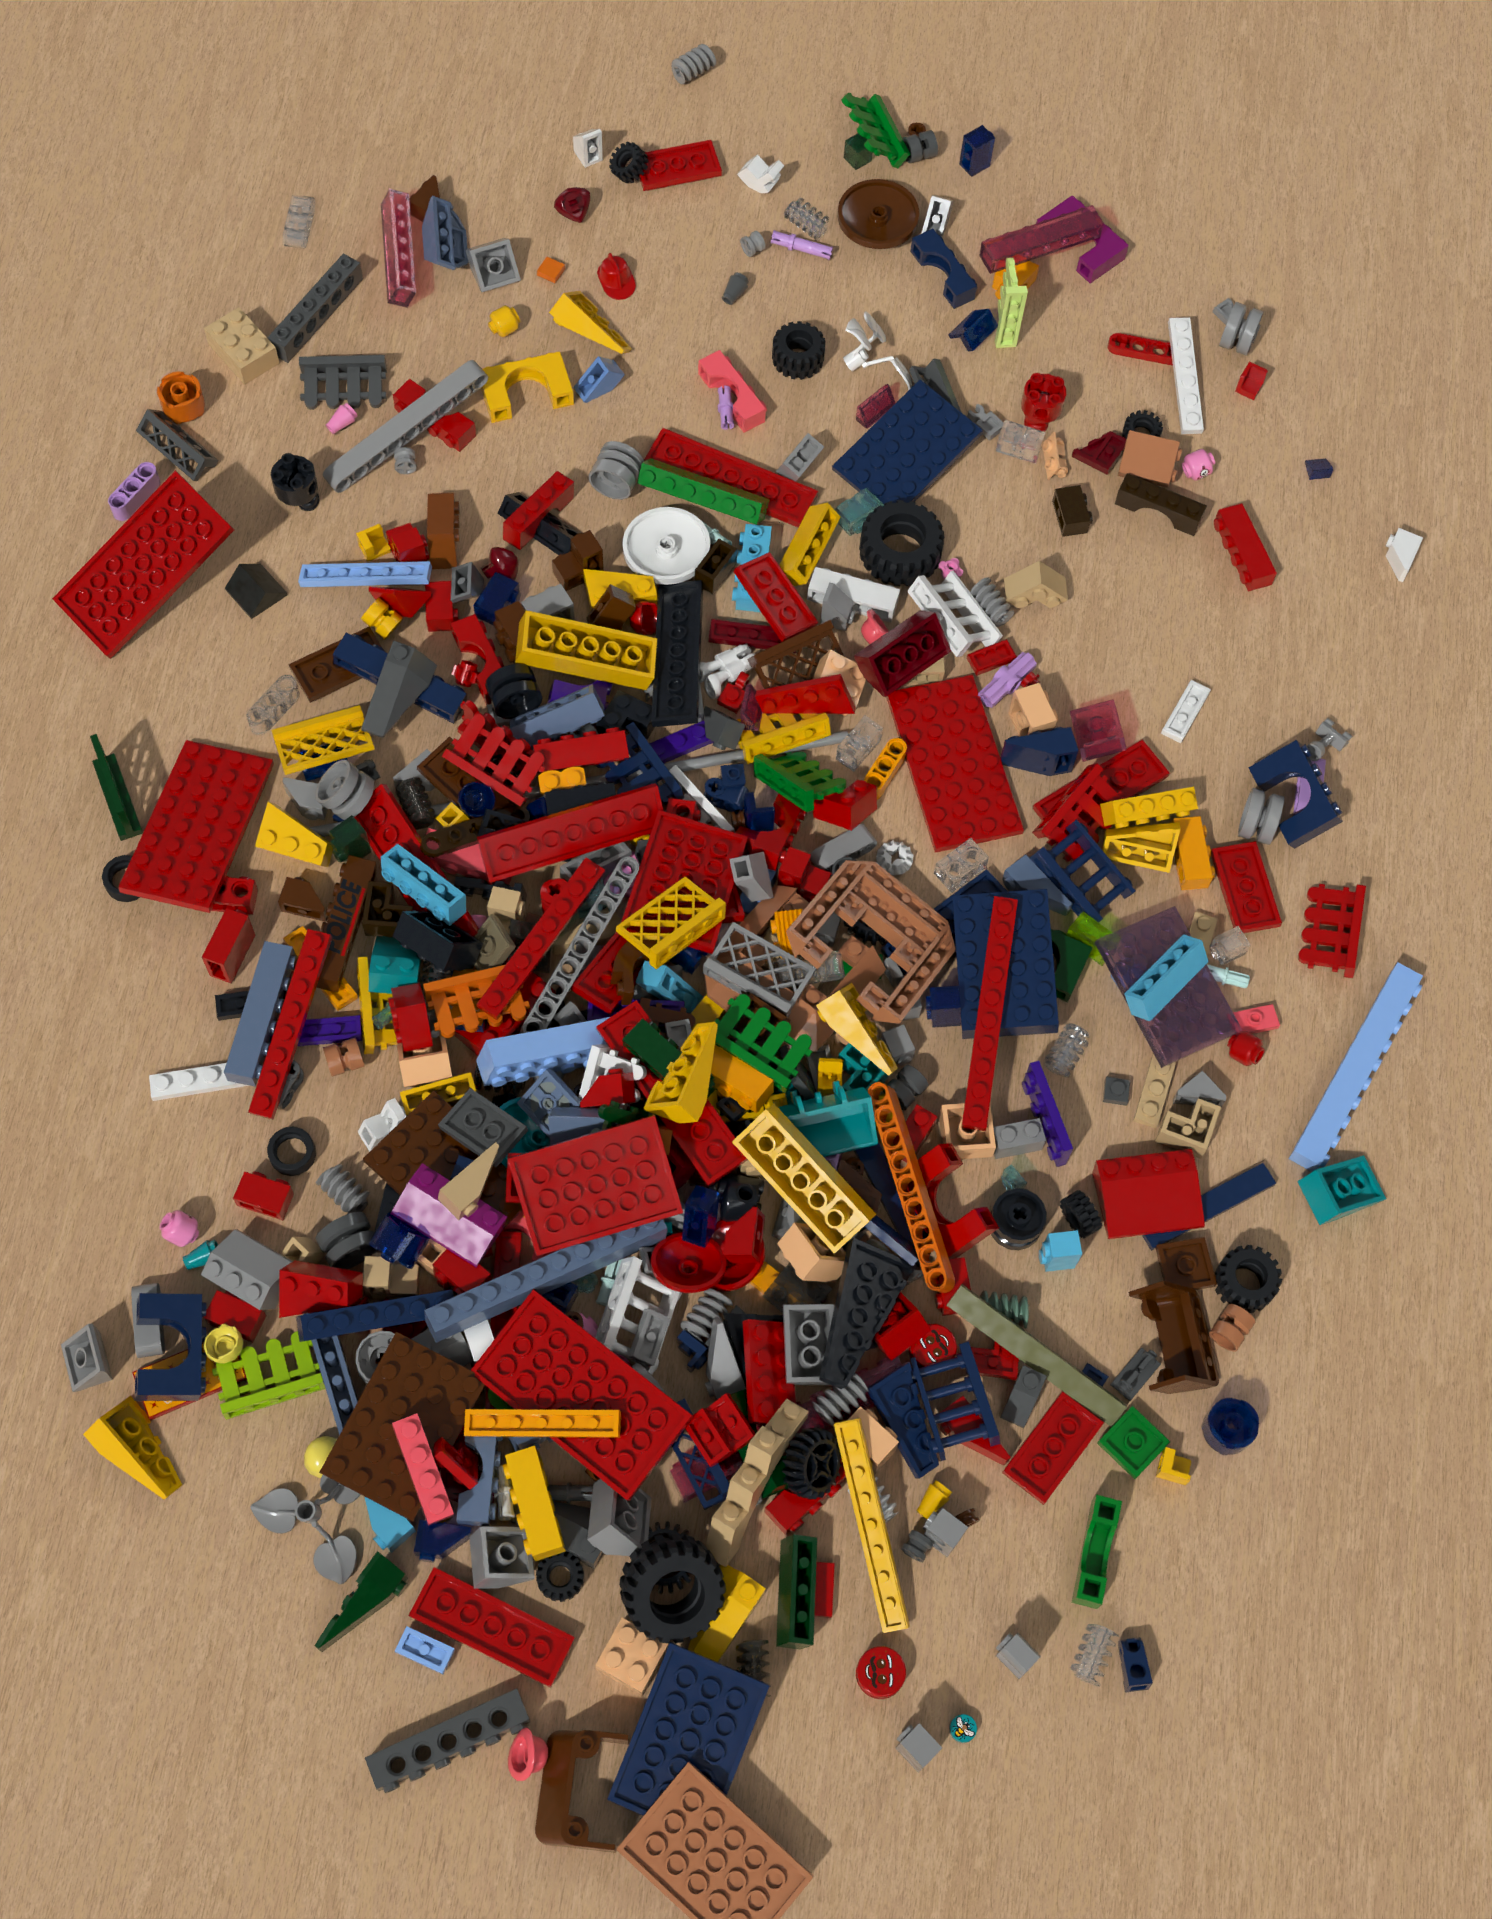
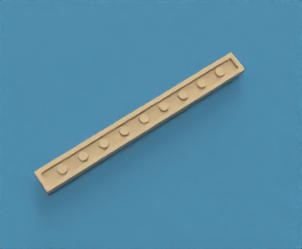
M1195 912L1187 936L1202 940L1207 955L1217 918ZM1203 968L1167 1004L1133 1119L1134 1122L1157 1128Z

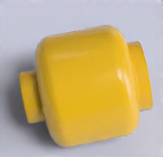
M504 305L490 313L488 326L493 334L497 333L500 337H506L518 330V323L521 321L513 307L509 308Z

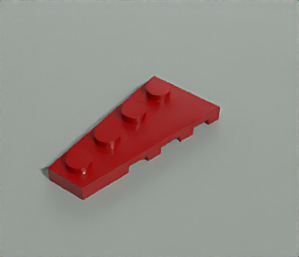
M841 674L757 690L755 698L763 713L855 714L856 710Z

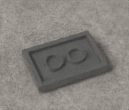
M471 1088L438 1124L442 1131L478 1156L496 1142L499 1145V1149L493 1163L495 1168L528 1132L527 1126Z

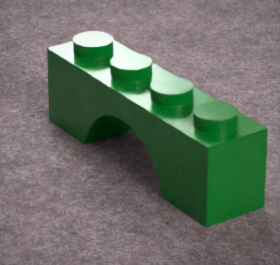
M1096 1495L1092 1499L1071 1603L1098 1609L1102 1605L1107 1583L1108 1557L1118 1526L1122 1501Z

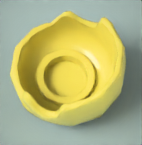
M222 1324L205 1337L204 1350L206 1355L216 1363L225 1364L231 1362L242 1351L243 1338L235 1326Z
M330 1436L319 1437L307 1446L304 1454V1466L311 1475L318 1478L322 1477V1474L319 1472L336 1443V1438Z

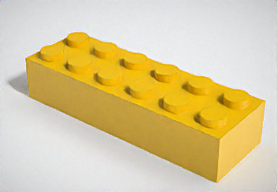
M526 610L519 622L515 663L647 690L655 675L657 638Z
M775 1104L765 1109L732 1141L834 1254L877 1215Z

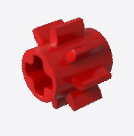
M462 660L461 664H454L451 675L455 676L457 684L471 687L472 683H477L476 676L480 672H478L477 664Z

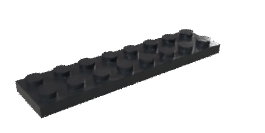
M702 580L669 585L659 584L657 648L651 717L653 727L698 723L703 610Z

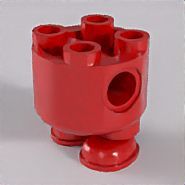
M1040 373L1031 375L1025 384L1021 400V409L1025 415L1024 426L1026 429L1036 434H1042L1047 430L1048 423L1055 421L1061 415L1066 399V387L1063 378Z

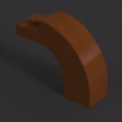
M643 940V944L650 949L657 944V940ZM626 942L617 953L610 979V984H617L616 993L617 996H621V1005L631 1004L634 995L633 972L642 967L644 961H649V958L630 942Z

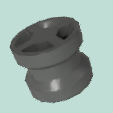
M911 1530L909 1541L903 1544L901 1550L914 1560L923 1563L926 1558V1551L931 1549L934 1543L925 1535Z

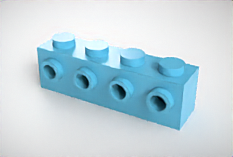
M745 525V532H740L739 545H743L742 551L738 550L737 564L742 565L769 552L772 526ZM735 575L734 582H738V588L733 587L732 601H736V610L761 612Z
M396 844L381 856V874L384 879L399 887L403 894L415 899L419 906L427 908L438 920L444 921L450 926L466 913V894L399 844Z
M1183 934L1124 993L1131 1015L1151 1021L1209 962L1202 940Z

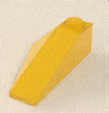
M581 291L563 293L549 313L554 317L553 320L559 326H564L621 354L629 353L632 350L617 331L609 329V321L597 314L599 309Z
M852 983L816 1005L818 1015L822 1021L827 1022L833 1030L887 1075L898 1069L885 1042L878 1040V1028L875 1022H871L865 1014L867 1009L856 1001L859 993Z
M716 1022L700 1023L695 1026L681 1046L682 1053L674 1063L670 1062L666 1069L669 1072L663 1081H657L653 1086L644 1106L646 1111L677 1123L698 1122L707 1101L718 1027Z
M130 1395L101 1416L83 1435L100 1455L165 1500L178 1490L182 1483L170 1459L164 1457L159 1447L161 1441L158 1436L153 1435L149 1427L151 1421L148 1415Z
M721 1564L719 1567L726 1584V1592L723 1594L725 1598L722 1608L718 1607L720 1615L716 1621L711 1620L709 1622L711 1627L705 1632L703 1630L697 1632L698 1637L691 1639L688 1650L716 1662L720 1661L766 1591V1588L745 1573L729 1565L724 1567Z

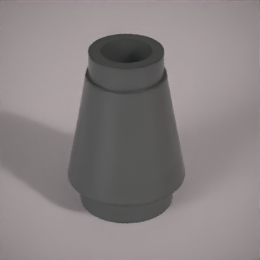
M738 272L731 275L722 300L726 304L732 305L748 288V279Z

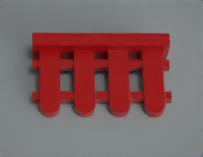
M467 700L460 704V708L464 710L462 715L464 721L457 728L459 734L462 735L468 726L464 723L467 718L471 720L477 714L483 715L486 718L484 729L490 733L493 728L499 727L489 713L481 714L472 701ZM503 725L502 728L506 731V737L503 741L511 745L516 738L513 737L512 731ZM480 734L474 744L481 749L487 737ZM520 738L519 740L524 741L526 745L523 754L530 758L534 751L531 750L530 744L525 739ZM499 746L493 758L500 762L507 750ZM519 758L512 772L519 776L526 762Z
M474 715L471 720L467 718L464 723L468 726L460 739L454 738L452 741L455 747L453 750L446 749L442 757L520 807L524 806L528 800L524 794L526 791L532 792L533 788L530 786L539 771L543 773L546 769L542 766L545 762L544 754L534 752L529 758L523 754L526 748L524 741L516 739L509 745L503 741L506 737V731L502 727H495L490 733L484 729L486 718L483 715ZM482 734L487 739L477 753L471 748L478 736ZM499 746L507 751L499 764L496 765L491 759ZM467 754L475 758L473 762L465 759ZM520 758L526 762V765L517 778L510 773ZM487 766L494 770L492 775L485 771ZM506 779L514 783L512 787L504 783Z
M1098 763L1088 765L1032 833L1038 839L1047 837L1049 840L1046 843L1049 846L1057 845L1067 836L1064 833L1066 827L1077 819L1079 823L1086 826L1088 834L1098 843L1099 836L1095 832L1097 827L1108 829L1112 825L1104 826L1101 807L1092 798L1097 794L1106 803L1123 799L1122 797L1125 794L1122 791L1116 792L1106 782L1108 777L1105 774L1100 776L1104 769ZM1081 811L1093 821L1090 826L1078 816ZM1074 842L1063 851L1065 854L1063 859L1066 862L1070 860L1073 862L1084 853L1078 842Z
M1325 884L1309 888L1307 898L1309 901L1316 902L1317 904L1316 908L1309 907L1305 910L1304 919L1307 922L1314 923L1313 928L1303 929L1301 939L1305 943H1310L1311 946L1310 949H1301L1298 954V960L1303 964H1308L1307 968L1313 969L1314 965L1330 967L1332 972H1338V969H1345L1344 977L1353 978L1366 891L1365 885L1357 884L1355 892H1350L1349 887H1343V890L1325 888ZM1322 904L1338 905L1341 908L1340 911L1322 909ZM1347 907H1353L1352 912H1346ZM1320 924L1338 926V930L1319 929ZM1344 927L1350 928V933L1343 932ZM1317 945L1335 947V952L1316 950ZM1341 948H1346L1347 954L1341 953Z

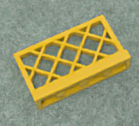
M360 705L272 729L271 731L285 775L375 750L370 734L361 730L364 716ZM345 736L352 738L349 742L342 741ZM358 740L367 742L366 744H362L359 746L355 745L358 742ZM323 742L330 744L326 749L320 747ZM336 746L343 748L341 751L338 752L333 751L336 748ZM300 749L308 750L304 755L297 754ZM314 752L321 754L317 758H311ZM291 759L298 760L296 764L287 766Z
M684 877L617 925L616 932L649 958V964L653 968L658 969L724 920L726 902L721 898L713 899L691 880ZM685 886L692 891V895L678 894V891ZM664 901H675V907H661V903ZM678 901H692V908L678 907ZM695 901L706 902L708 906L706 908H695ZM647 913H657L658 920H643V916ZM660 914H675V920H660ZM677 914H692V918L688 921H678ZM629 926H640V933H630L626 929ZM643 926L657 927V933H643ZM660 927H675V930L670 934L660 933ZM643 940H657V944L649 949L643 944Z

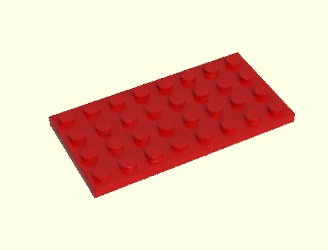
M175 470L52 599L92 642L111 659L235 529Z
M973 675L895 690L886 696L898 736L907 745L905 759L935 853L1023 834L1024 831L980 696H978L979 692Z
M186 740L119 884L120 893L210 913L274 766L273 759Z
M534 1289L471 1369L478 1380L515 1410H620V1438H550L627 1501L632 1499L694 1417Z

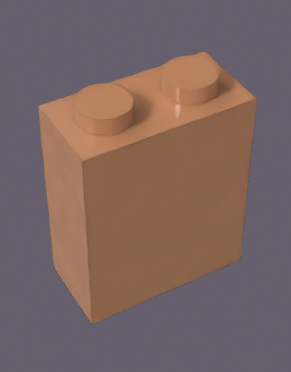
M1129 430L1117 476L1125 478L1128 473L1155 485L1168 487L1169 483H1174L1177 470L1173 468L1175 461L1179 462L1182 449L1179 448L1180 442Z

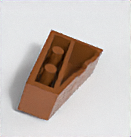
M454 493L428 494L427 540L432 569H452L457 567V542H460L459 501H455Z

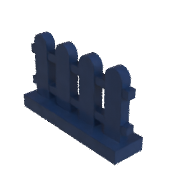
M634 722L626 726L628 731L626 741L630 755L629 759L617 766L614 762L596 765L598 768L610 767L605 778L608 783H614L615 785L620 782L622 784L617 790V794L654 783L658 785L657 782L661 780L663 785H658L661 802L665 806L671 797L681 800L685 798L677 781ZM636 747L639 749V752L635 753V751L633 750ZM649 764L651 768L647 769L645 765ZM640 769L642 774L627 782L625 778Z

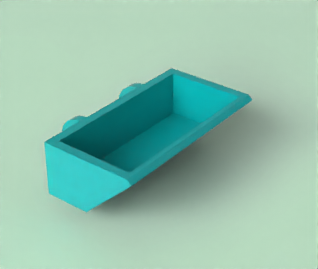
M834 1081V1094L821 1097L819 1091L814 1093V1099L802 1101L801 1097L797 1096L795 1090L790 1092L792 1104L778 1107L823 1157L878 1145L872 1099L864 1087L845 1091L843 1086H840L839 1081Z

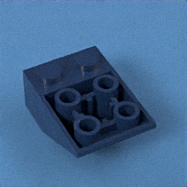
M1057 727L1047 732L1036 731L1030 735L1012 736L1006 739L1000 759L1002 765L1046 776H1055L1072 772L1079 750L1071 727Z

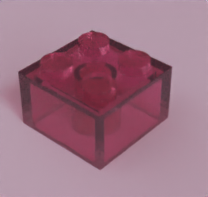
M1114 699L1070 711L1082 762L1127 750Z

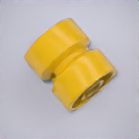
M379 597L363 614L361 620L369 627L374 626L376 628L375 632L385 640L400 624L403 617L395 610L390 611L389 605Z

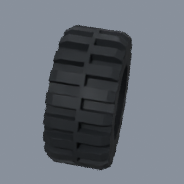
M897 500L896 503L890 501L884 503V507L881 505L876 507L874 512L869 513L866 517V521L862 526L859 550L861 561L864 562L863 566L867 571L871 570V575L876 579L881 578V582L886 584L888 582L894 583V586H900V584L911 586L916 578L922 575L929 578L934 574V570L938 568L942 556L945 536L941 522L936 520L937 516L932 511H927V507L923 505L918 506L913 501L905 503L904 500ZM902 534L915 539L921 547L911 552H898L889 548L883 540L891 535Z
M670 1533L668 1538H664L663 1535L655 1536V1541L649 1543L647 1540L641 1544L642 1549L640 1551L634 1550L631 1553L630 1563L625 1562L622 1569L624 1575L620 1577L619 1583L621 1587L620 1595L630 1620L633 1621L635 1628L639 1632H644L645 1636L651 1640H655L657 1637L660 1643H669V1640L681 1643L684 1642L683 1638L689 1637L691 1640L698 1637L697 1632L700 1630L705 1632L711 1627L709 1622L711 1620L716 1621L720 1615L718 1607L722 1608L725 1602L723 1594L726 1592V1584L723 1580V1573L714 1556L701 1541H694L692 1536L686 1534L680 1538L678 1533ZM674 1571H686L695 1575L691 1591L681 1601L670 1605H660L650 1601L652 1588L664 1575Z

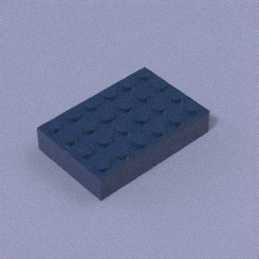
M1047 889L952 895L962 1039L974 1038L994 896L1018 900L999 1037L1058 1033L1059 1020Z

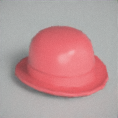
M869 609L867 611L868 619L863 623L861 633L864 639L871 644L889 632L879 615Z
M528 1727L523 1728L516 1735L509 1751L508 1769L511 1776L517 1781H525L530 1777L531 1773L539 1772L545 1767L548 1759L547 1744L542 1738L533 1736L532 1731Z

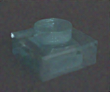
M1012 1164L1004 1169L1001 1178L1002 1184L1007 1190L1015 1188L1025 1189L1027 1182Z

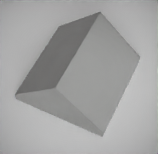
M93 1323L87 1324L61 1344L73 1392L112 1380L101 1333Z

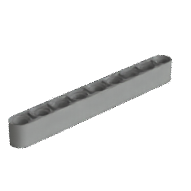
M475 360L466 362L324 470L323 477L335 492L341 493L393 455L395 450L405 446L483 387L488 381V375Z
M624 857L616 865L521 1026L520 1034L527 1033L526 1027L528 1025L535 1026L537 1030H543L548 1027L637 875L639 864L633 857ZM621 866H629L632 874H625ZM610 885H617L620 888V894L612 893ZM598 905H606L609 913H601L598 910ZM586 925H594L597 928V933H589ZM574 945H583L585 948V953H577L574 949ZM564 964L571 965L574 973L566 974L562 966ZM553 984L559 985L562 989V994L556 995L552 993L550 986ZM538 1006H548L550 1014L542 1015L538 1010Z

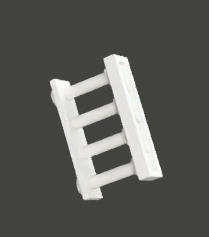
M950 571L942 584L931 585L924 575L918 576L907 591L921 611L936 612L949 647L956 657L963 656L974 642L981 641L985 647L998 643L1003 636L954 571ZM944 592L950 601H943L938 593ZM951 609H957L962 617L956 618ZM969 625L975 633L968 634L963 626Z
M635 1256L623 1258L595 1338L612 1352L640 1364L653 1375V1372L658 1367V1357L676 1303L680 1299L682 1292L669 1289L657 1279L641 1272V1259ZM636 1281L663 1293L659 1307L633 1295L632 1290ZM628 1304L642 1311L650 1308L670 1318L654 1366H647L628 1357L631 1349L618 1343L616 1340L620 1328L636 1335L639 1325L625 1319L624 1316Z

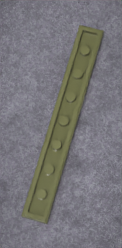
M963 1284L960 1285L948 1301L946 1306L1033 1370L1046 1375L1048 1381L1111 1427L1127 1408L1124 1402Z

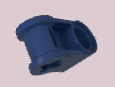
M710 778L705 783L703 795L714 807L727 810L728 812L734 811L737 814L740 810L744 809L749 790L745 786L724 788L721 779Z

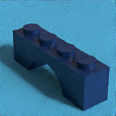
M934 229L913 237L910 252L921 266H935L947 275L948 279L945 281L943 295L953 309L975 300L976 281L968 275L964 265L958 262L953 251L948 249L943 238Z

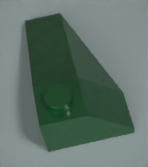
M377 1551L356 1580L358 1583L357 1590L348 1594L343 1600L341 1606L343 1612L341 1615H334L314 1646L321 1652L325 1651L391 1602L395 1596L399 1597L408 1585L406 1583L408 1579L406 1574Z

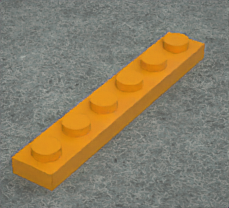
M465 1409L464 1436L620 1438V1410Z

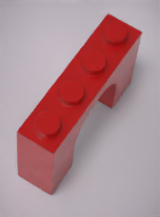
M952 1143L938 1144L918 1159L949 1259L958 1258L999 1229L988 1207L974 1208L956 1222L949 1221L941 1214L936 1200L938 1186L946 1176L963 1165ZM914 1181L908 1184V1192L913 1190ZM918 1204L915 1208V1212L917 1214H920L922 1206L921 1204ZM926 1227L924 1230L929 1235V1229Z

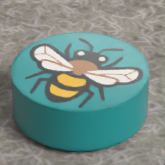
M961 1714L951 1721L949 1731L955 1741L967 1743L975 1737L977 1725L971 1716Z

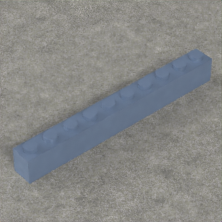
M661 1219L560 1249L424 1310L425 1322L435 1343L521 1305L533 1289L540 1295H543L638 1252L641 1247H650L666 1238L667 1226L664 1220Z

